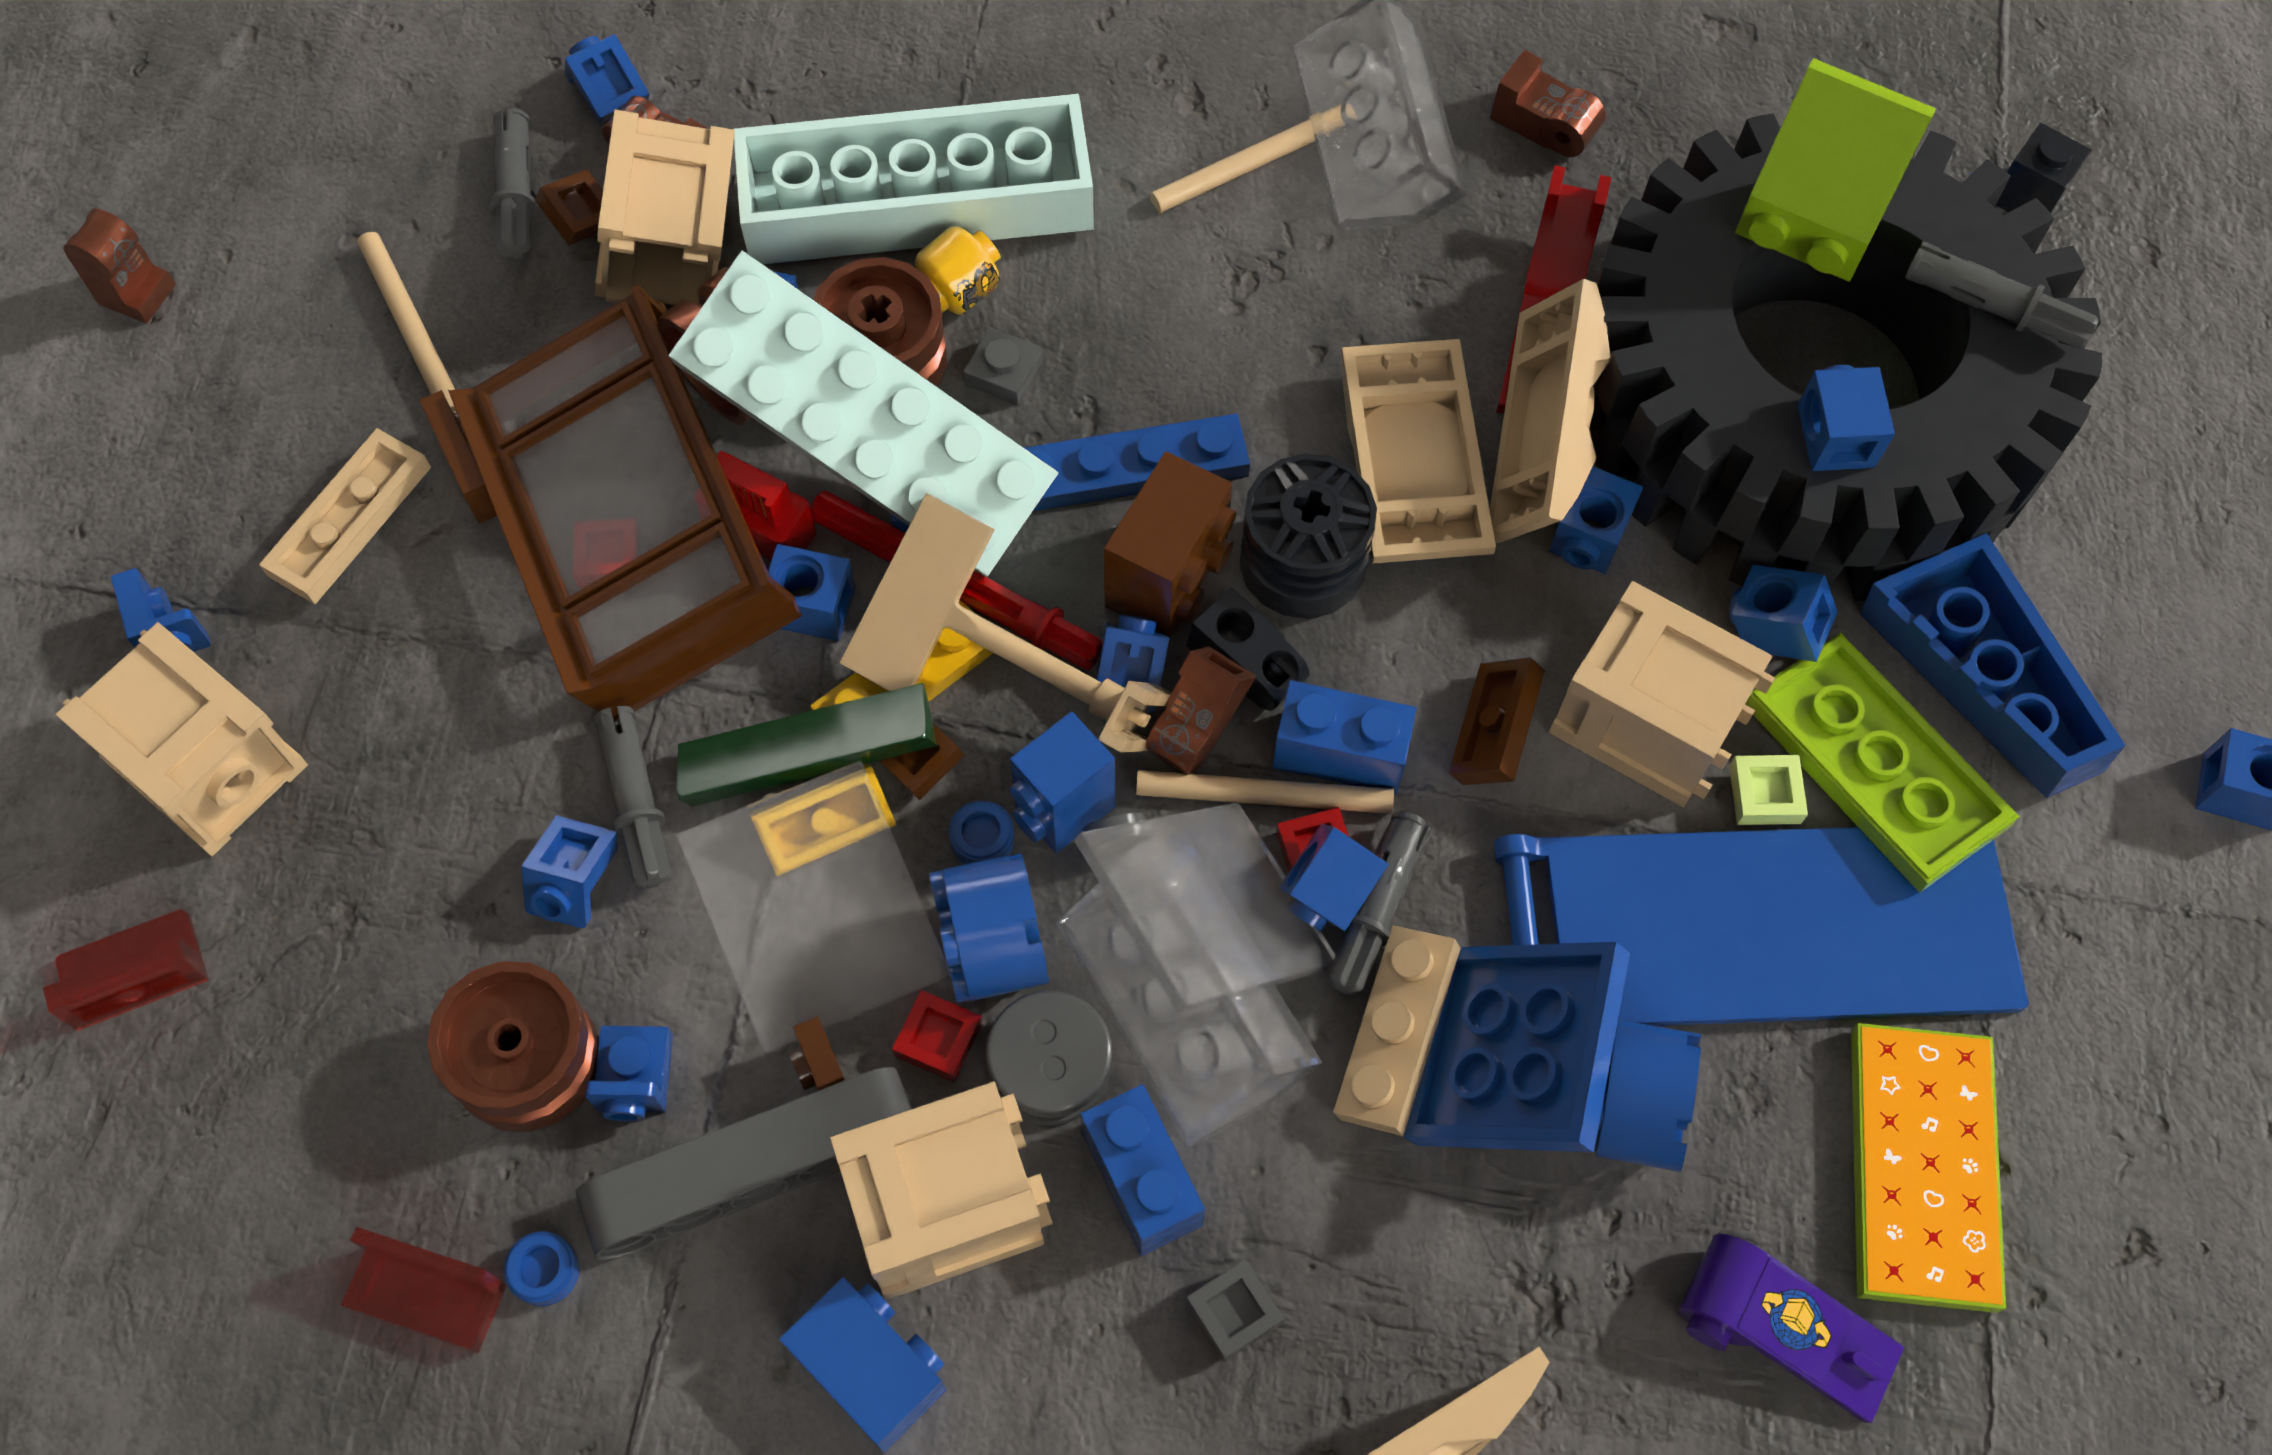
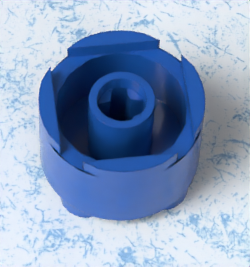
M1022 854L1006 855L929 873L935 904L942 926L940 927L943 948L948 968H950L957 1003L979 1000L1050 983Z
M1618 1020L1594 1148L1596 1157L1681 1172L1687 1144L1682 1143L1683 1130H1687L1688 1123L1692 1122L1700 1065L1701 1047L1698 1046L1701 1034Z

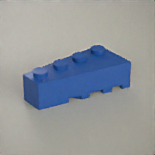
M1987 533L1873 583L1860 615L2046 798L2104 773L2126 746Z

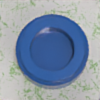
M974 801L964 805L954 814L949 825L951 848L955 856L964 864L1006 856L1013 849L1015 837L1011 817L1004 808L994 802Z
M545 1231L534 1232L519 1239L509 1250L504 1263V1278L510 1291L525 1303L533 1306H549L563 1300L575 1287L580 1271L579 1259L573 1247L559 1235Z

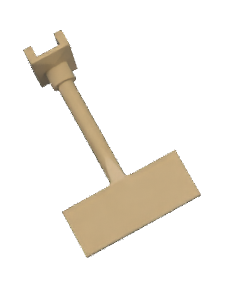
M926 493L840 664L889 691L916 684L943 630L948 628L1090 705L1089 713L1107 722L1098 738L1099 741L1119 752L1147 751L1145 745L1148 737L1138 733L1136 730L1138 726L1146 727L1151 718L1150 715L1146 714L1149 705L1166 706L1171 692L1154 683L1128 681L1125 688L1108 678L1102 683L962 607L959 604V599L995 529Z

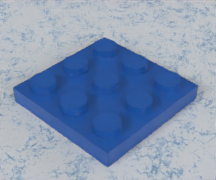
M1617 942L1461 947L1405 1133L1402 1137L1417 1146L1594 1152L1630 952Z

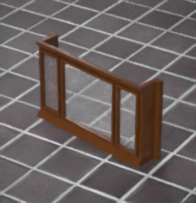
M638 284L630 288L632 294L479 385L468 389L448 390L566 693L598 712L611 708L614 723L619 719L617 706H629L636 711L802 617L794 596L770 577L681 373L669 357L671 351L658 324L659 317L667 312L666 307L659 299L655 301Z

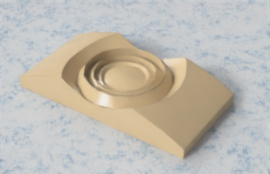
M1582 279L1519 314L1490 504L1495 543H1501L1562 521L1578 498L1596 460L1589 430L1594 412L1595 391L1593 385L1610 361L1607 326L1604 322L1605 312L1598 286L1595 282Z
M1460 339L1342 347L1341 364L1346 421L1354 451L1356 471L1370 486L1377 506L1375 531L1369 552L1372 564L1494 554L1496 543Z
M1536 1348L1367 1455H1476L1492 1439H1497L1532 1395L1550 1362L1541 1348Z

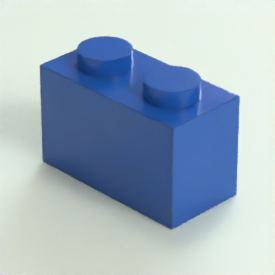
M1290 680L1277 735L1272 768L1353 786L1393 788L1394 794L1397 795L1406 764L1417 707Z
M1072 711L1010 758L1013 785L1009 789L1015 800L1016 808L1012 815L1029 839L1035 843L1043 839L1056 854L1080 836L1082 829L1086 825L1100 820L1115 808V757Z
M1144 1084L1080 1113L1082 1136L1140 1257L1203 1227L1205 1207Z
M842 1277L779 1340L880 1450L885 1453L947 1391L942 1380L936 1375L945 1364L916 1333L905 1342L887 1322L896 1312L869 1283H866L857 1292Z

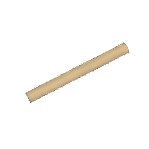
M1343 103L1151 192L1150 201L1160 214L1353 124V114L1349 106Z
M376 232L362 234L358 238L357 244L430 394L442 390L452 411L455 412L456 409L448 391L455 390L380 235Z
M1138 770L1136 795L1316 809H1334L1339 807L1340 810L1385 814H1392L1393 788L1201 774L1186 775L1184 773Z

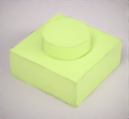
M1799 755L1734 757L1729 765L1737 825L1801 824L1804 821L1808 811Z

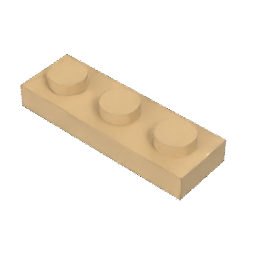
M376 428L260 562L259 566L269 578L315 605L431 469L424 454Z
M1392 925L1391 935L1382 956L1333 1111L1341 1121L1404 1136L1461 947L1456 939Z

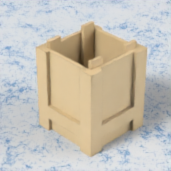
M614 109L598 224L597 242L601 244L595 281V296L604 297L608 302L618 303L631 295L630 288L638 284L655 301L659 299L662 303L676 305L683 299L699 304L698 289L705 281L718 272L735 130L711 126V129L640 118L638 117L639 113Z
M1632 581L1586 658L1573 676L1549 733L1684 808L1692 793L1704 799L1711 789L1712 784L1702 779L1710 764L1723 770L1732 754L1720 747L1736 720L1747 725L1755 710L1745 705L1753 689L1756 688L1766 694L1775 680V677L1764 672L1773 656Z
M157 622L148 631L144 629L139 633L141 635L138 639L140 644L80 698L77 696L72 700L67 698L63 702L65 706L55 715L99 753V757L210 856H213L231 839L230 835L286 781L290 783L308 764L300 754L280 738L271 727L274 723L259 707Z
M995 1081L830 1137L871 1275L881 1288L885 1301L1044 1245L1041 1228L1053 1224L1046 1205L1050 1200L1041 1173L1029 1178L1026 1176L1018 1149L1027 1146L1019 1124L1023 1120L1014 1093L1000 1098Z

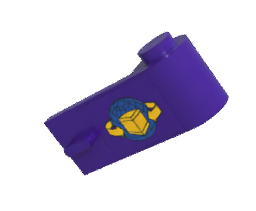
M1718 1233L1713 1235L1679 1307V1314L1688 1322L1686 1332L1697 1341L1721 1351L1726 1350L1728 1343L1738 1346H1752L1864 1423H1872L1904 1350V1346L1762 1249L1728 1234Z

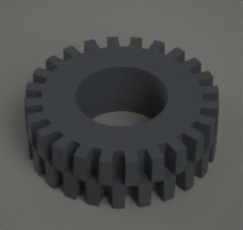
M1774 113L1760 115L1746 120L1734 149L1718 130H1714L1694 140L1683 168L1670 158L1666 159L1650 174L1641 201L1631 197L1619 217L1611 244L1608 245L1596 281L1605 312L1604 322L1607 326L1610 361L1593 385L1595 391L1594 412L1589 430L1603 429L1595 453V463L1598 469L1618 477L1639 470L1635 483L1643 486V489L1632 515L1645 528L1676 505L1686 513L1672 549L1697 565L1718 535L1740 545L1728 579L1729 581L1743 586L1752 565L1771 567L1776 558L1791 560V570L1825 574L1830 588L1845 567L1854 602L1866 601L1873 583L1985 533L1994 542L2004 527L2009 528L2044 482L2049 472L2087 419L2091 405L2083 402V400L2099 379L2102 368L2101 352L2084 349L2085 346L2083 348L2073 347L2026 326L2020 333L2015 331L2016 324L2008 322L2004 318L1958 301L1928 286L1905 279L1907 271L1922 242L1926 241L1945 252L1967 261L1970 260L2034 289H2037L2039 284L2044 285L2043 294L2096 315L2098 325L2095 331L2101 324L2100 311L2096 298H2068L2085 270L2083 262L2073 245L2035 254L2054 220V217L2046 207L2035 198L2002 215L1995 208V205L2011 175L1987 159L1963 183L1959 182L1955 178L1943 173L1957 142L1931 130L1916 157L1911 159L1850 282L1832 274L1817 271L1811 265L1776 250L1761 247L1754 241L1736 234L1735 231L1748 199L1780 130ZM1805 300L1820 302L1839 307L1865 319L1883 332L1897 346L1913 372L1920 400L1905 406L1889 409L1895 435L1875 468L1811 471L1797 406L1802 396L1778 382L1755 360L1740 336L1735 322L1736 315L1752 307L1776 301Z

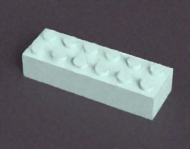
M1079 94L734 129L740 225L748 255L761 264L924 248L952 226L963 228L972 235L980 230L990 240L1094 230L1093 183Z
M743 250L739 253L669 354V357L676 366L906 525L910 526L925 494L928 493L994 528L995 531L974 571L985 577L990 574L1059 473Z

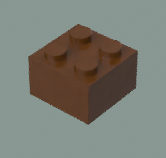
M1165 451L1104 547L1105 607L1118 614L1157 621L1155 632L1164 633L1168 638L1171 637L1180 620L1189 623L1196 614L1204 596V589L1200 587L1210 572L1218 575L1222 571L1233 548L1234 542L1228 539V534L1236 518V511L1230 508L1233 483Z

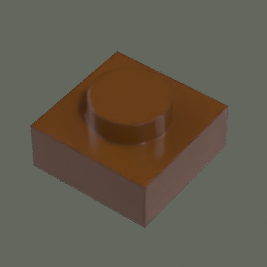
M588 169L540 187L535 201L568 246L598 234L603 189Z
M934 723L933 727L937 746L879 760L919 801L965 756L961 749Z
M819 1016L793 1026L801 1048L789 1052V1055L804 1091L816 1085L818 1090L845 1081Z

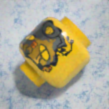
M952 226L916 255L915 267L928 276L939 293L942 314L948 310L954 314L963 315L998 286L1000 277L995 262L1001 256L992 241L982 231L978 230L972 235L963 228Z

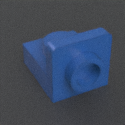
M615 34L601 41L598 36H591L570 48L568 52L570 56L565 58L564 75L570 84H576L599 125L610 120L614 116V109L620 110L632 96H640L649 100L650 93Z
M137 568L111 576L126 636L134 648L140 644L138 639L141 635L139 633L144 629L148 631L157 622L193 652L211 645L207 631L191 610L181 609L173 612L163 588L159 586L152 589Z
M1120 614L1118 625L1104 623L1102 630L1103 642L1096 680L1103 683L1108 678L1124 688L1128 681L1154 683L1160 686L1169 638L1164 633L1155 632L1157 621ZM1149 705L1147 711L1155 713L1156 706Z
M556 815L521 866L525 911L548 921L585 928L591 919L590 892L618 851L617 831L614 832L613 830Z
M601 1026L595 1081L586 1082L585 1097L598 1112H603L605 1119L617 1122H639L645 1119V1112L666 1113L673 1033L670 1028L662 1026Z

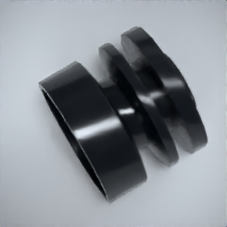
M1301 454L1280 459L1260 472L1247 493L1239 565L1246 587L1262 605L1283 616L1310 619L1332 614L1354 598L1365 579L1377 514V506L1370 486L1354 468L1329 456Z

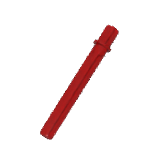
M827 490L819 492L810 506L813 520L816 523L891 563L906 534ZM973 571L959 599L960 601L1010 628L1015 634L1032 642V645L1043 651L1048 649L1084 670L1092 669L1100 657L1102 641L1091 633L1063 619L1064 610L1057 606L1049 610L1035 601H1030L982 574Z

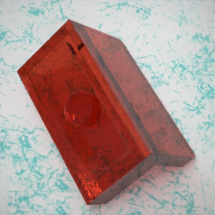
M179 909L58 955L55 963L60 981L43 987L48 1011L76 1031L199 985L209 981L191 916L185 910Z
M356 1227L350 1241L365 1250L341 1306L351 1311L479 1353L507 1285L482 1268Z

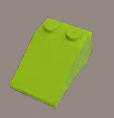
M1813 58L1755 183L1735 233L1754 241L1761 247L1776 250L1811 265L1817 271L1832 274L1850 282L1937 108Z

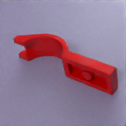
M1554 165L1528 269L1519 314L1580 280L1587 278L1612 177L1600 175L1596 191L1562 184L1566 167ZM1519 316L1497 405V413L1504 414Z

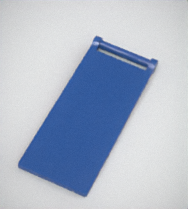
M1859 827L1544 838L1525 834H1509L1494 840L1496 863L1503 865L1512 945L1539 944L1529 863L1546 860L1556 944L1617 942L1630 952L1618 1020L1652 1026L2019 1013L2029 1005L1994 840L1921 893L1918 892Z

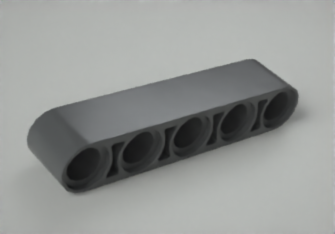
M884 1067L865 1072L586 1181L575 1192L595 1258L597 1260H610L623 1257L840 1172L830 1137L912 1109L897 1069L894 1067Z

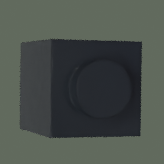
M2040 122L2008 169L2007 173L2011 176L1995 206L2010 212L2037 198L2052 214L2092 149Z

